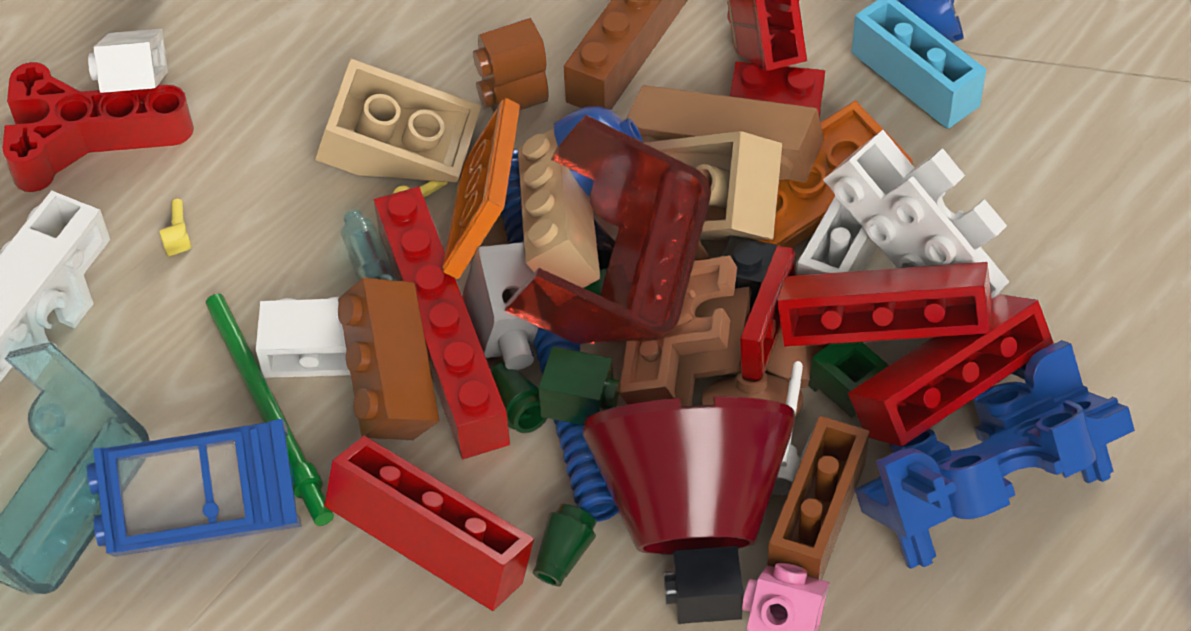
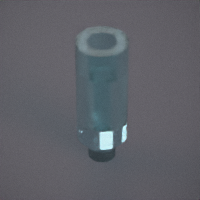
M352 210L346 213L344 216L345 225L341 230V235L358 281L363 277L396 281L373 221L363 218L359 210Z

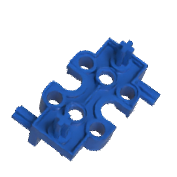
M1061 340L1041 349L1030 358L1028 363L1011 373L1024 379L1025 383L1006 382L990 387L973 399L980 425L975 426L974 430L977 439L982 443L960 450H950L948 445L937 440L935 432L931 429L926 430L902 447L889 443L892 454L876 461L880 477L854 489L861 512L896 532L908 568L912 569L918 565L927 567L933 563L932 559L937 557L929 528L952 517L960 519L979 518L1010 505L1009 498L1015 496V491L1012 483L1003 477L1011 472L1037 467L1055 475L1062 473L1064 478L1081 471L1086 483L1096 480L1104 482L1111 478L1110 473L1114 471L1106 444L1135 431L1128 406L1118 403L1115 397L1107 399L1088 391V388L1082 383L1071 343Z

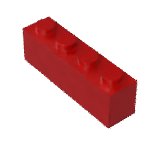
M988 262L786 276L777 300L784 347L989 334L993 309Z
M999 294L992 299L993 309L989 334L933 337L848 392L861 427L870 431L869 438L901 447L1028 363L1035 353L1054 344L1039 301Z
M366 436L360 438L332 460L324 504L332 512L491 611L500 606L523 584L534 538Z

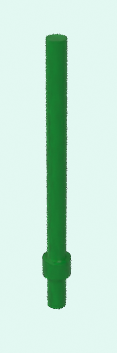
M222 294L211 295L205 302L264 423L283 419L287 424L288 436H286L289 462L292 464L294 472V495L297 498L303 499L316 526L328 524L333 520L334 514L324 506L325 497L321 491L323 481L315 465L306 461Z

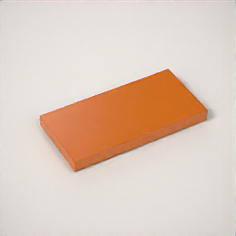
M507 98L498 105L466 157L460 173L442 266L444 273L456 279L460 278L476 253L477 247L481 245L505 206L520 110L519 104Z
M856 100L820 122L824 141L807 181L779 180L773 239L756 241L793 248L815 233L835 197L834 192L823 179L856 149L884 130ZM885 131V133L890 137V139L895 143V145L900 149V151L913 165V159Z

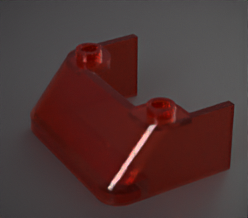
M585 115L553 152L551 160L594 180L590 192V203L593 210L603 220L619 227L600 296L544 269L538 268L508 300L504 311L577 344L658 340L668 334L679 321L711 198L710 184L706 177L696 168Z

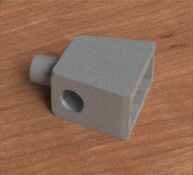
M524 242L477 247L462 298L486 358L503 356L507 369H524L534 362V354L531 347L542 320V308L533 271L525 263Z

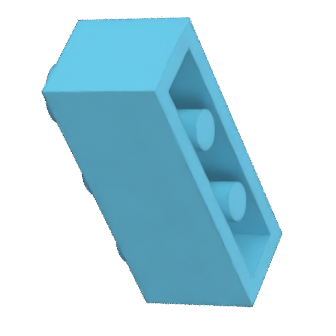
M877 0L855 15L851 53L945 128H951L980 107L986 68L897 0Z

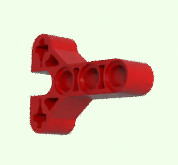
M29 62L18 66L9 78L7 102L15 125L4 126L2 149L14 184L22 191L36 192L48 187L52 183L55 174L87 153L179 145L192 136L194 126L185 93L177 86L158 85L156 88L103 93H100V90L81 92L52 77L45 65L38 62Z

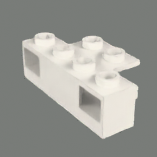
M882 130L856 149L823 179L834 192L839 202L845 205L865 229L869 238L880 247L896 268L988 262L992 299L1010 282L980 247L995 238L1007 226L989 203L983 199L964 214L961 210L955 214L945 206L942 197L946 194L947 190L955 186L965 175L943 148L917 167H914L885 131Z
M51 190L43 202L30 212L26 223L14 238L7 242L0 250V382L18 359L23 369L40 375L57 353V345L48 341L44 328L51 329L52 324L47 322V317L52 310L55 311L60 323L76 328L94 303L85 281L84 273L110 241L100 209Z

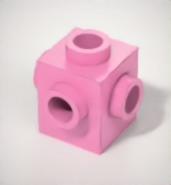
M777 563L775 567L767 565L758 580H749L745 591L742 610L750 612L747 630L819 631L830 582L807 576L806 569L794 564Z

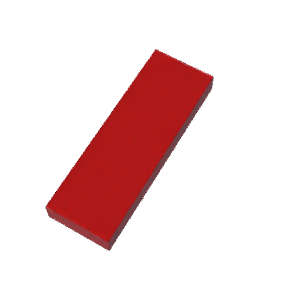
M776 247L740 338L742 378L760 380L764 375L781 330L777 300L785 277L797 276L796 252H794V248Z

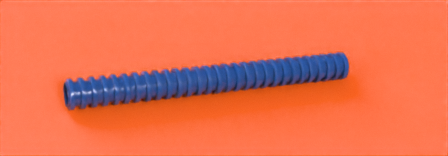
M513 149L505 206L500 214L509 244L524 242L517 149ZM533 272L542 308V320L533 343L537 349V359L540 362V370L543 374L552 346L579 352L581 350L570 307L567 303V297L558 301ZM553 419L556 424L557 436L560 438L559 444L563 451L566 472L570 477V487L574 491L573 499L577 504L576 507L592 515L597 522L612 518L619 511L583 437L584 425Z

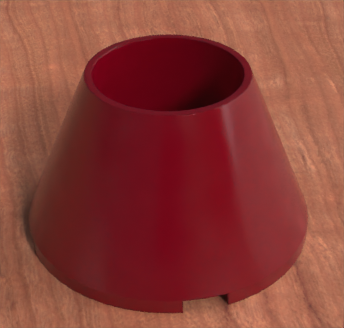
M714 396V405L681 406V398L653 400L614 407L589 416L584 420L583 437L638 551L650 554L673 555V551L731 546H738V549L752 546L756 542L795 426L794 409L780 402L748 397Z

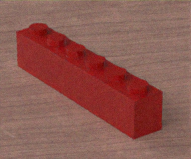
M420 186L373 199L380 237L397 281L413 282L415 284L431 376L462 460L509 446L510 438L506 409L456 279L443 272L442 266L445 251Z

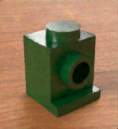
M863 342L829 344L812 357L808 386L814 392L821 390L852 418L856 415L848 392L889 365Z

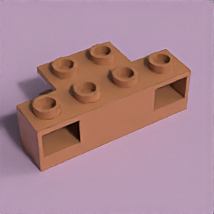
M690 224L644 231L619 394L627 405L653 400L681 398V406H691L695 378L742 372L740 338L749 317L752 290L750 287L735 289L737 266L731 256L710 258Z

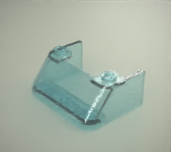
M51 342L13 350L5 357L9 364L41 391L29 409L28 425L34 437L47 447L45 453L0 514V583L29 595L48 594L58 589L95 536L94 515H100L101 508L99 494H91L87 477V464L95 463L93 449L150 441L145 428ZM147 458L118 462L122 495Z

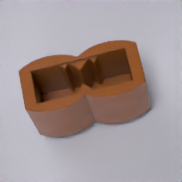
M531 18L478 35V49L473 51V59L476 69L482 77L481 81L476 82V88L484 108L491 106L493 112H495L500 102L505 98L519 104L520 110L548 101L549 90L545 73L547 62L544 42Z

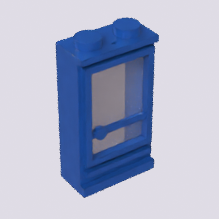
M283 419L254 425L93 449L95 463L87 464V477L91 494H99L101 514L94 515V532L98 546H106V554L118 557L302 527L301 518L296 511L293 485H295L292 464L289 462L286 436H288L287 424Z

